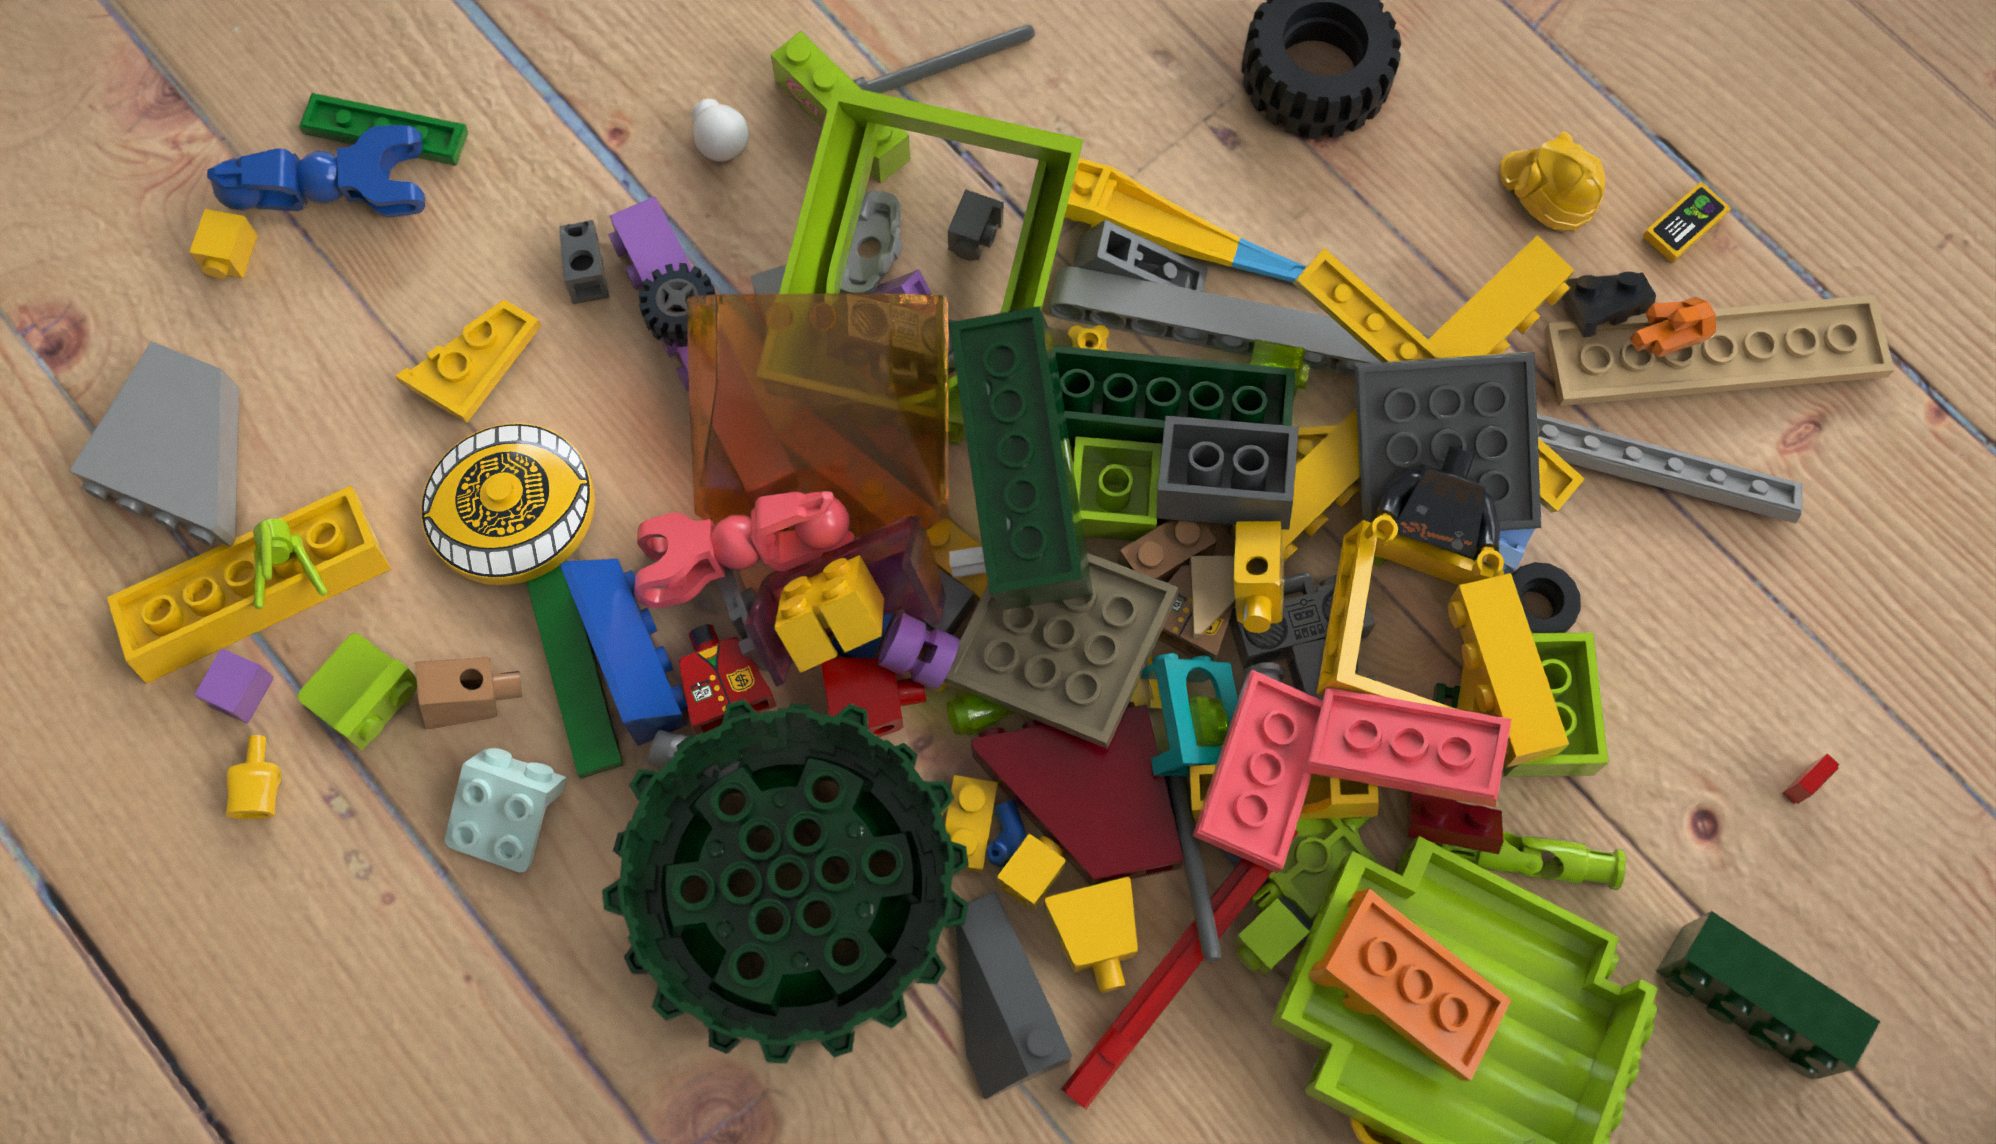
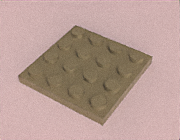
M1087 553L1093 589L1092 596L1005 610L989 594L987 585L959 642L957 654L944 679V683L1108 749L1139 682L1143 669L1151 656L1179 595L1178 587Z

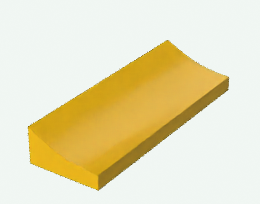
M350 485L278 518L289 524L291 535L301 536L303 548L327 589L326 595L321 596L318 594L295 553H291L289 559L284 563L272 565V577L268 580L265 579L263 607L256 609L254 607V550L256 545L253 534L254 530L235 538L231 547L222 544L107 597L126 662L148 684L391 570L353 487Z

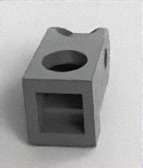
M590 220L560 226L564 281L572 303L577 304L610 298L594 221Z

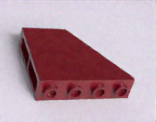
M1134 702L1128 703L1108 749L1037 720L1026 722L1022 725V729L1005 732L1004 728L987 729L978 734L979 738L971 739L973 759L994 782H998V786L1011 800L1015 801L1016 806L1040 832L1062 848L1064 858L1090 886L1128 876L1131 880L1175 871L1181 868L1184 859L1164 776H1154L1151 758L1159 755L1147 704L1135 706Z

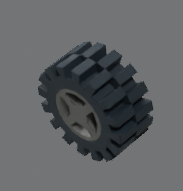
M672 263L665 265L667 273L663 275L657 268L652 272L654 281L652 282L646 278L643 282L645 291L640 290L639 300L641 302L639 306L648 331L651 330L653 337L658 341L663 337L664 343L672 346L674 339L678 341L679 347L687 346V338H692L694 344L701 342L699 334L702 332L708 337L712 333L710 324L717 325V313H720L719 303L711 279L707 274L702 276L700 268L693 266L691 272H689L686 263H679L678 271H674ZM674 307H675V308H680V307H681V308L683 309V311H682V310H680V311L675 310V311H674Z

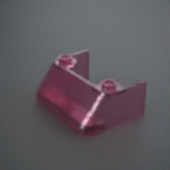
M919 516L905 517L855 537L850 544L824 552L819 559L786 571L775 570L762 580L744 626L776 687L785 683L790 665L794 664L774 629L781 591L789 582L798 577L806 576L809 579L822 573L828 564L837 559L846 558L850 560L856 556H861L884 597L883 616L903 608L904 612L910 616L916 615L919 619L928 617L932 626L941 623L946 594L927 531ZM830 627L824 629L828 637L834 635Z

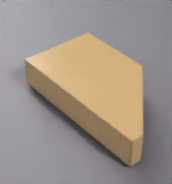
M1235 556L1190 557L1193 639H1199L1235 603Z

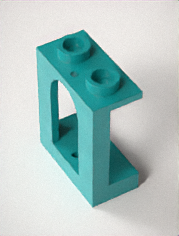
M1174 653L1162 654L1152 658V664L1144 667L1140 679L1157 680L1170 749L1151 758L1154 776L1190 777V766L1216 765L1222 747L1197 746L1186 682L1203 683L1209 679L1211 680L1216 694L1225 741L1238 702L1231 663L1214 662L1210 656H1198L1188 660L1179 659L1178 654Z

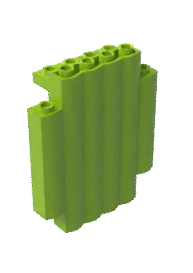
M1419 836L1407 845L1395 872L1354 851L1341 860L1313 922L1307 941L1295 964L1289 983L1279 1001L1271 1024L1322 1050L1308 1079L1304 1091L1306 1095L1402 1144H1610V1132L1617 1129L1623 1118V1105L1626 1099L1625 1090L1632 1086L1639 1072L1640 1066L1638 1062L1642 1052L1641 1046L1648 1042L1654 1030L1653 1020L1656 1015L1657 1006L1653 1001L1658 988L1642 979L1624 987L1606 980L1614 972L1619 960V955L1615 953L1620 937ZM1371 889L1511 999L1471 1081H1460L1376 1015L1359 1013L1343 1005L1345 991L1337 987H1326L1314 983L1310 979L1309 972L1315 963L1321 962L1349 911L1348 902L1356 891Z

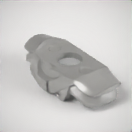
M872 190L864 196L840 290L841 298L848 293L867 298L874 292L875 288L889 271L894 260H898L903 243L900 240V227L902 223L900 221L901 203L895 195L884 191ZM866 240H875L881 245L879 254L873 258H863L858 254L860 244Z

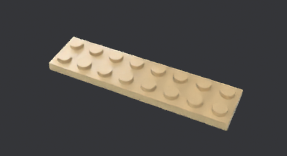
M1875 295L1713 309L1716 314V333L1709 340L1659 358L1654 353L1649 354L1645 349L1637 352L1630 340L1637 330L1651 326L1646 315L1631 316L1627 321L1616 326L1607 321L1597 326L1595 335L1583 338L1575 321L1548 323L1544 330L1559 406L1885 378L1894 371Z

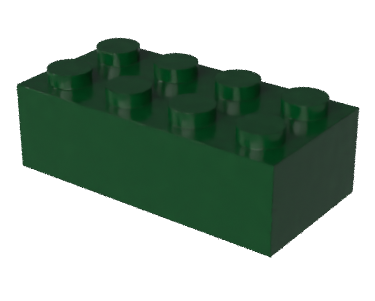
M1713 911L1682 926L1656 970L1657 973L1667 979L1665 983L1673 991L1685 997L1694 996L1707 1005L1706 1011L1711 1016L1726 1024H1736L1748 1032L1747 1038L1753 1044L1766 1051H1777L1789 1059L1788 1065L1795 1072L1810 1079H1815V1077L1819 1079L1854 1070L1881 1022Z

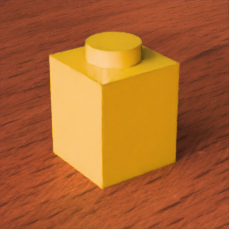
M204 209L189 253L201 267L202 272L211 277L225 279L227 276L243 279L258 235L243 215Z
M1029 833L997 876V886L1033 912L1065 869L1066 859L1061 856L1063 853L1062 848L1043 835L1038 840Z

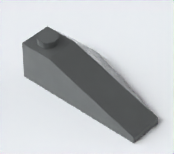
M996 891L969 902L965 924L956 926L966 1054L985 1100L1070 1062L1072 1058L1055 1015Z

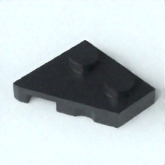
M1622 272L1619 275H1584L1579 278L1568 279L1566 284L1570 289L1562 297L1583 338L1595 335L1597 326L1609 321L1610 324L1616 326L1627 321L1631 316L1646 313V310L1655 303L1656 294L1643 272Z

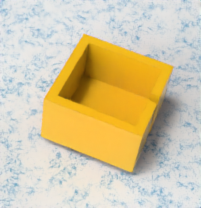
M860 555L850 560L840 558L828 564L822 573L809 579L806 576L798 577L784 587L783 591H781L774 629L801 673L837 657V651L824 631L826 628H831L844 652H848L881 637L884 597Z

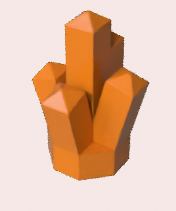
M1697 297L1682 302L1653 303L1646 310V317L1651 326L1637 330L1630 340L1637 352L1645 349L1649 354L1654 353L1659 358L1709 340L1716 333V314L1708 301Z

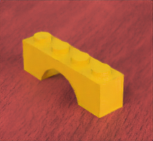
M1216 765L1190 766L1191 808L1195 824H1197ZM1312 774L1298 820L1378 816V786Z

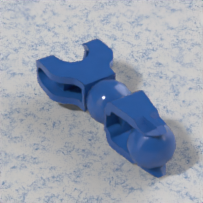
M407 125L372 127L364 132L352 146L337 148V157L330 152L315 151L306 154L300 160L296 153L291 154L287 149L278 148L241 156L240 158H232L207 169V178L211 181L214 196L221 204L234 210L244 211L255 207L265 210L300 211L303 210V205L307 204V198L313 202L327 204L338 200L342 195L345 196L348 202L368 204L374 212L383 217L414 215L421 213L425 208V194L418 185L413 182L389 179L390 172L397 163L417 158L422 152V134L417 129Z

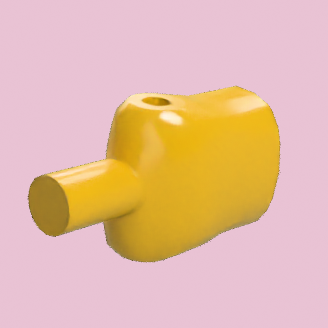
M249 736L246 763L232 765L227 771L226 787L228 797L226 816L228 818L252 820L267 819L275 816L276 796L281 783L282 773L280 767L275 763L265 762L267 741L265 736Z

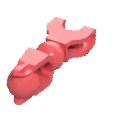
M820 491L809 494L791 492L759 497L755 501V509L751 510V518L743 515H731L720 521L716 527L711 519L694 521L688 516L676 512L647 519L638 527L637 543L647 557L659 561L638 571L635 576V597L649 608L673 606L688 602L699 594L707 583L725 577V567L731 570H746L758 563L762 558L764 564H770L774 570L786 571L819 559L824 552L846 546L854 540V534L848 530L850 520L847 509L838 499L833 497V492ZM793 525L795 527L793 531H779ZM664 585H666V586L663 587V588H657V589H656V588H652V587H659V586H664Z

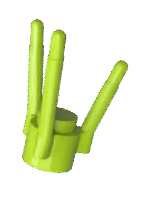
M270 518L259 522L254 527L253 534L256 545L254 550V607L256 609L263 607L265 579L268 580L272 577V565L284 563L289 559L291 553H295L318 594L321 596L327 594V589L303 548L301 536L291 535L288 523L281 519Z

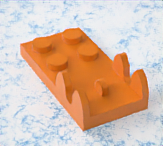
M1371 889L1356 891L1348 902L1349 911L1321 962L1315 963L1309 972L1310 979L1314 983L1326 987H1337L1345 991L1346 994L1343 997V1005L1359 1013L1376 1015L1460 1081H1471L1511 999Z

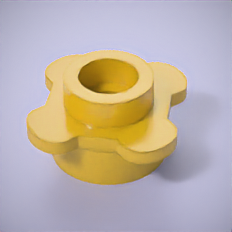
M1075 325L1070 328L1068 338L1072 341V347L1109 351L1106 348L1109 330L1105 326L1097 325L1094 328H1082L1079 325ZM1086 342H1092L1093 346L1089 348L1085 344Z

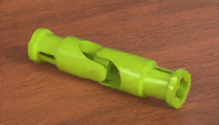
M1504 831V842L1499 854L1435 843L1486 870L1508 873L1518 872L1526 876L1581 884L1583 880L1608 884L1612 890H1618L1622 887L1625 876L1626 855L1624 850L1615 849L1612 853L1587 849L1586 845L1582 843L1535 836L1522 837ZM1542 851H1548L1554 854L1555 857L1551 861L1543 863L1541 859Z

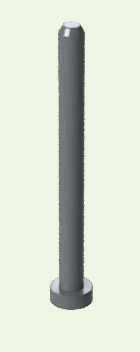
M1023 25L870 81H866L864 77L854 79L853 81L862 90L882 94L1027 42L1035 36V31L1031 25Z
M1164 776L1168 781L1202 956L1209 963L1216 962L1220 958L1221 949L1199 842L1197 838L1193 837L1195 823L1186 779L1179 776Z

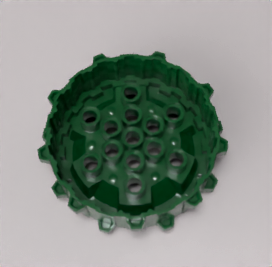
M745 699L726 704L722 725L706 733L702 732L697 736L689 735L676 745L677 751L674 753V757L671 758L661 771L639 769L630 782L629 786L639 804L632 820L628 821L625 831L617 833L613 852L622 858L620 878L602 890L603 907L605 911L625 918L630 934L628 939L631 947L624 955V959L632 974H650L659 985L652 1008L665 1021H670L685 1014L696 1017L704 1022L702 1025L708 1027L709 1047L725 1054H729L744 1039L759 1042L758 1044L767 1063L788 1064L796 1047H800V1044L820 1042L835 1058L853 1051L855 1030L871 1021H876L890 1029L898 1025L907 1017L903 996L914 983L937 985L946 970L944 963L936 952V946L941 933L944 934L945 929L965 924L969 906L965 900L954 891H951L952 877L969 865L966 846L951 841L950 833H947L942 818L953 802L954 796L946 781H923L914 769L918 755L908 745L902 743L894 746L887 739L884 741L868 730V713L866 709L850 703L837 715L831 716L815 713L809 704L790 703L788 708H779L778 711L757 713ZM740 762L737 769L718 779L720 772L715 769L712 777L704 775L709 768L716 764L720 771ZM826 780L834 782L839 788V793L833 801L822 803L814 798L813 790L818 783ZM731 793L742 794L746 798V804L739 814L729 816L721 811V803L726 795ZM812 823L821 830L820 838L812 846H801L795 841V832L802 824ZM761 829L770 831L774 835V842L769 850L757 853L749 848L748 841L753 832ZM877 854H888L895 860L896 868L891 875L877 877L870 871L869 863ZM832 860H841L849 866L848 877L838 884H831L823 878V869ZM787 866H794L802 872V881L793 890H783L776 883L779 871ZM744 872L753 875L755 887L749 895L737 897L731 894L730 882L736 874ZM693 879H702L706 881L708 886L706 897L701 902L695 904L686 902L683 896L685 885ZM814 903L825 904L831 911L829 922L821 928L809 927L804 920L806 909ZM766 910H777L782 913L784 919L780 931L772 935L761 933L757 924L760 915ZM844 940L854 942L860 950L858 960L850 966L838 965L833 960L832 952L834 947ZM747 954H759L764 959L765 964L761 976L753 980L742 978L739 972V964L742 958Z

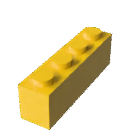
M1511 573L1459 585L1448 603V614L1453 627L1460 629L1464 641L1461 651L1465 666L1468 670L1474 671L1478 683L1475 689L1478 706L1483 713L1487 712L1488 715L1511 719L1504 760L1505 768L1558 755L1569 745Z

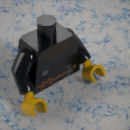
M1449 446L1441 470L1421 464L1418 470L1407 471L1387 487L1377 509L1376 519L1366 528L1364 533L1365 537L1369 539L1374 534L1376 528L1382 530L1385 534V541L1382 547L1387 546L1397 534L1472 558H1474L1477 552L1479 555L1472 567V573L1476 577H1479L1482 571V563L1490 564L1493 567V577L1499 576L1504 566V559L1498 553L1500 526L1493 497L1486 492L1485 485L1467 478L1475 453L1454 446Z

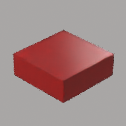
M1827 753L1810 764L1782 794L1793 804H1799L1812 796L1839 769L1838 766L1840 764Z

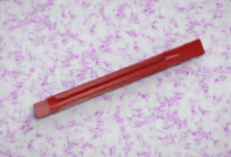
M1297 830L1294 831L1292 841L1299 833ZM1244 858L1231 871L1210 898L1218 940H1220L1273 871ZM1195 918L1062 1086L1061 1090L1085 1110L1204 960Z

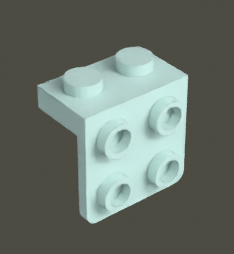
M497 748L483 749L462 765L445 835L446 845L451 849L519 873L525 872L530 868L533 861L545 809L563 794L567 777L554 773L553 769L548 765L525 763L513 759L512 755L505 750Z

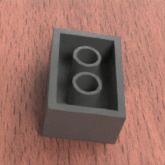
M1166 416L1157 489L1156 518L1236 525V521H1281L1282 529L1289 530L1294 495L1299 427Z

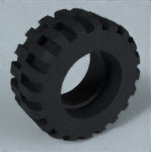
M1267 0V2L1260 4L1254 13L1253 21L1249 25L1241 72L1244 74L1243 85L1245 91L1249 95L1252 94L1251 103L1257 111L1265 110L1267 112L1265 119L1275 126L1281 123L1286 126L1285 131L1297 135L1298 131L1308 133V138H1320L1322 133H1329V137L1333 138L1344 135L1346 128L1350 131H1356L1363 127L1366 119H1373L1380 112L1382 103L1386 102L1400 62L1401 53L1399 49L1401 38L1400 33L1396 29L1394 30L1396 22L1389 11L1383 13L1384 4L1380 0ZM1304 41L1330 43L1348 55L1354 64V68L1334 76L1316 75L1296 65L1286 50Z

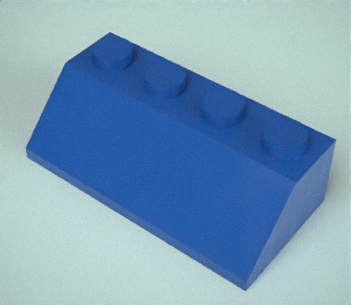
M618 559L567 561L560 564L623 724L637 746L653 740L659 730L673 732L687 726L682 714L683 711L688 710L686 698L680 684L671 687L666 673L674 669L664 646L655 648L650 634L658 632L648 607L642 610L639 609L634 594L635 574L633 570L624 572Z

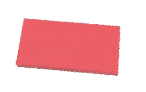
M1251 670L1246 675L1193 837L1276 873L1283 869L1312 777V773H1308V761L1322 700L1254 670Z
M1326 687L1309 756L1308 773L1496 807L1511 719Z

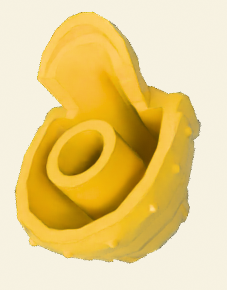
M1565 131L1561 132L1556 139L1542 144L1540 148L1535 147L1530 150H1518L1508 153L1499 165V176L1508 191L1514 190L1515 194L1520 198L1519 201L1530 215L1544 226L1553 230L1576 232L1578 228L1585 225L1588 221H1592V217L1598 211L1604 196L1606 180L1601 160L1587 152L1580 144H1575L1573 136Z

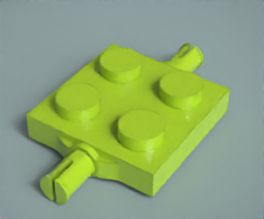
M1372 817L1298 820L1295 830L1299 833L1290 844L1283 869L1278 873L1273 871L1267 878L1268 882L1256 892L1250 900L1251 903L1254 905L1267 894L1268 896L1255 907L1258 911L1263 912L1276 898L1282 896L1292 902L1307 921L1311 920L1318 914L1331 880L1344 857L1354 851L1375 863L1378 862L1362 843L1357 831Z

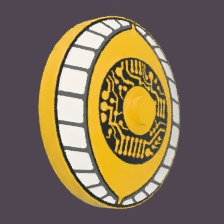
M513 423L497 425L466 437L440 459L430 474L424 488L421 502L422 525L431 547L440 559L457 574L474 582L487 585L519 584L536 579L552 571L569 558L578 548L588 532L593 519L595 488L590 471L580 453L561 435L549 429L531 424Z

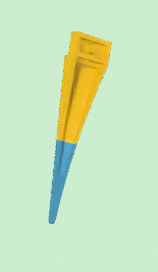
M1082 158L1078 160L1065 213V218L1070 221L1088 223L1093 228L1102 221L1107 220L1175 253L1289 282H1294L1307 267L1242 239L1196 216L1151 191L1112 166Z

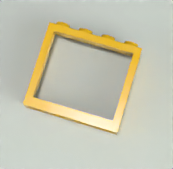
M1363 520L1343 536L1316 694L1324 696L1326 687L1455 709L1355 674L1374 555L1456 585L1492 578L1494 569L1492 566L1482 563V571L1479 577H1476L1472 573L1475 560L1397 534L1387 546L1382 547L1385 541L1384 532L1376 528L1374 534L1367 539L1364 533L1371 522ZM1503 570L1500 572L1499 576L1504 575ZM1463 663L1457 710L1488 715L1487 712L1483 713L1480 710L1476 700L1475 689L1478 683L1474 671L1468 670L1465 663Z

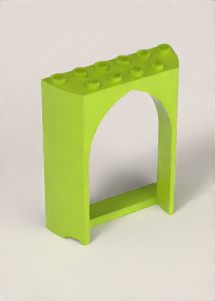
M834 84L757 377L768 385L766 392L778 397L792 398L801 403L814 405L813 410L817 413L838 417L839 412L855 415L854 420L865 425L879 426L880 421L896 425L895 430L898 432L919 436L921 431L937 434L936 439L940 442L959 446L962 440L966 441L957 374L946 382L925 392L907 397L890 398L867 381L856 366L847 365L844 360L827 356L828 309L840 299L843 275L882 126L885 125L1038 160L1000 313L1040 306L1042 309L1084 139Z

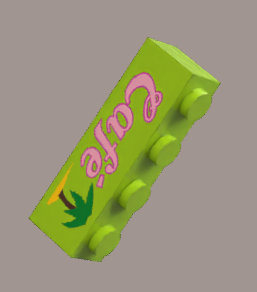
M802 31L770 54L775 81L822 127L834 84L861 89ZM882 126L870 172L880 184L910 161L909 134L903 129Z

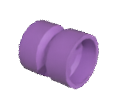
M901 612L884 640L877 664L899 675L909 671L913 681L935 691L943 683L953 664L960 639L938 628L929 632L926 630L925 622ZM922 646H924L927 649L922 657V660L920 661L916 658L918 657V654Z

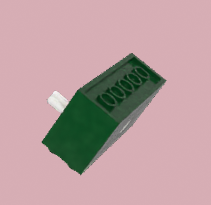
M1040 306L949 322L982 542L980 547L949 552V563L953 578L986 573L989 594L1005 610L1092 596L1093 589L1054 341Z

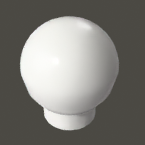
M714 99L702 100L694 106L691 112V119L694 123L692 135L698 151L706 158L717 162L729 161L739 156L745 149L749 138L748 125L744 117L732 107L720 105Z

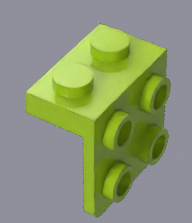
M353 633L344 640L298 693V700L363 751L382 732L386 723L400 707L411 699L417 689V678L396 658L391 659L362 635Z

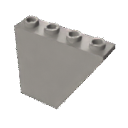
M151 341L69 471L84 482L81 489L97 499L105 501L108 496L117 499V505L135 515L140 516L144 510L153 514L151 518L166 528L176 530L178 525L188 529L187 534L204 544L212 545L215 540L231 547L235 541L239 387L222 369Z

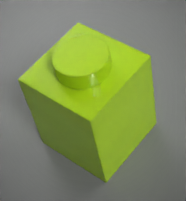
M1276 898L1235 938L1233 944L1238 948L1235 954L1251 972L1255 973L1259 970L1266 976L1310 931Z

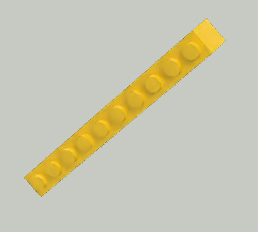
M1537 235L1428 340L1447 357L1504 353L1511 346L1506 341L1509 336L1516 330L1523 335L1541 317L1536 311L1545 302L1553 306L1567 293L1570 287L1566 284V281L1575 270ZM1356 408L1296 465L1289 530L1282 529L1284 563L1299 549L1294 544L1295 541L1305 532L1312 537L1328 522L1329 518L1325 513L1335 503L1342 508L1360 491L1355 485L1360 480ZM1236 525L1232 526L1229 533L1234 539L1236 536ZM1255 558V560L1266 570L1267 562L1263 559Z

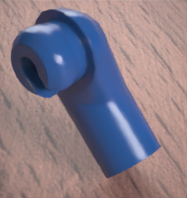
M1014 800L994 807L1001 831L994 842L988 845L986 856L990 863L998 867H1005L1027 837Z

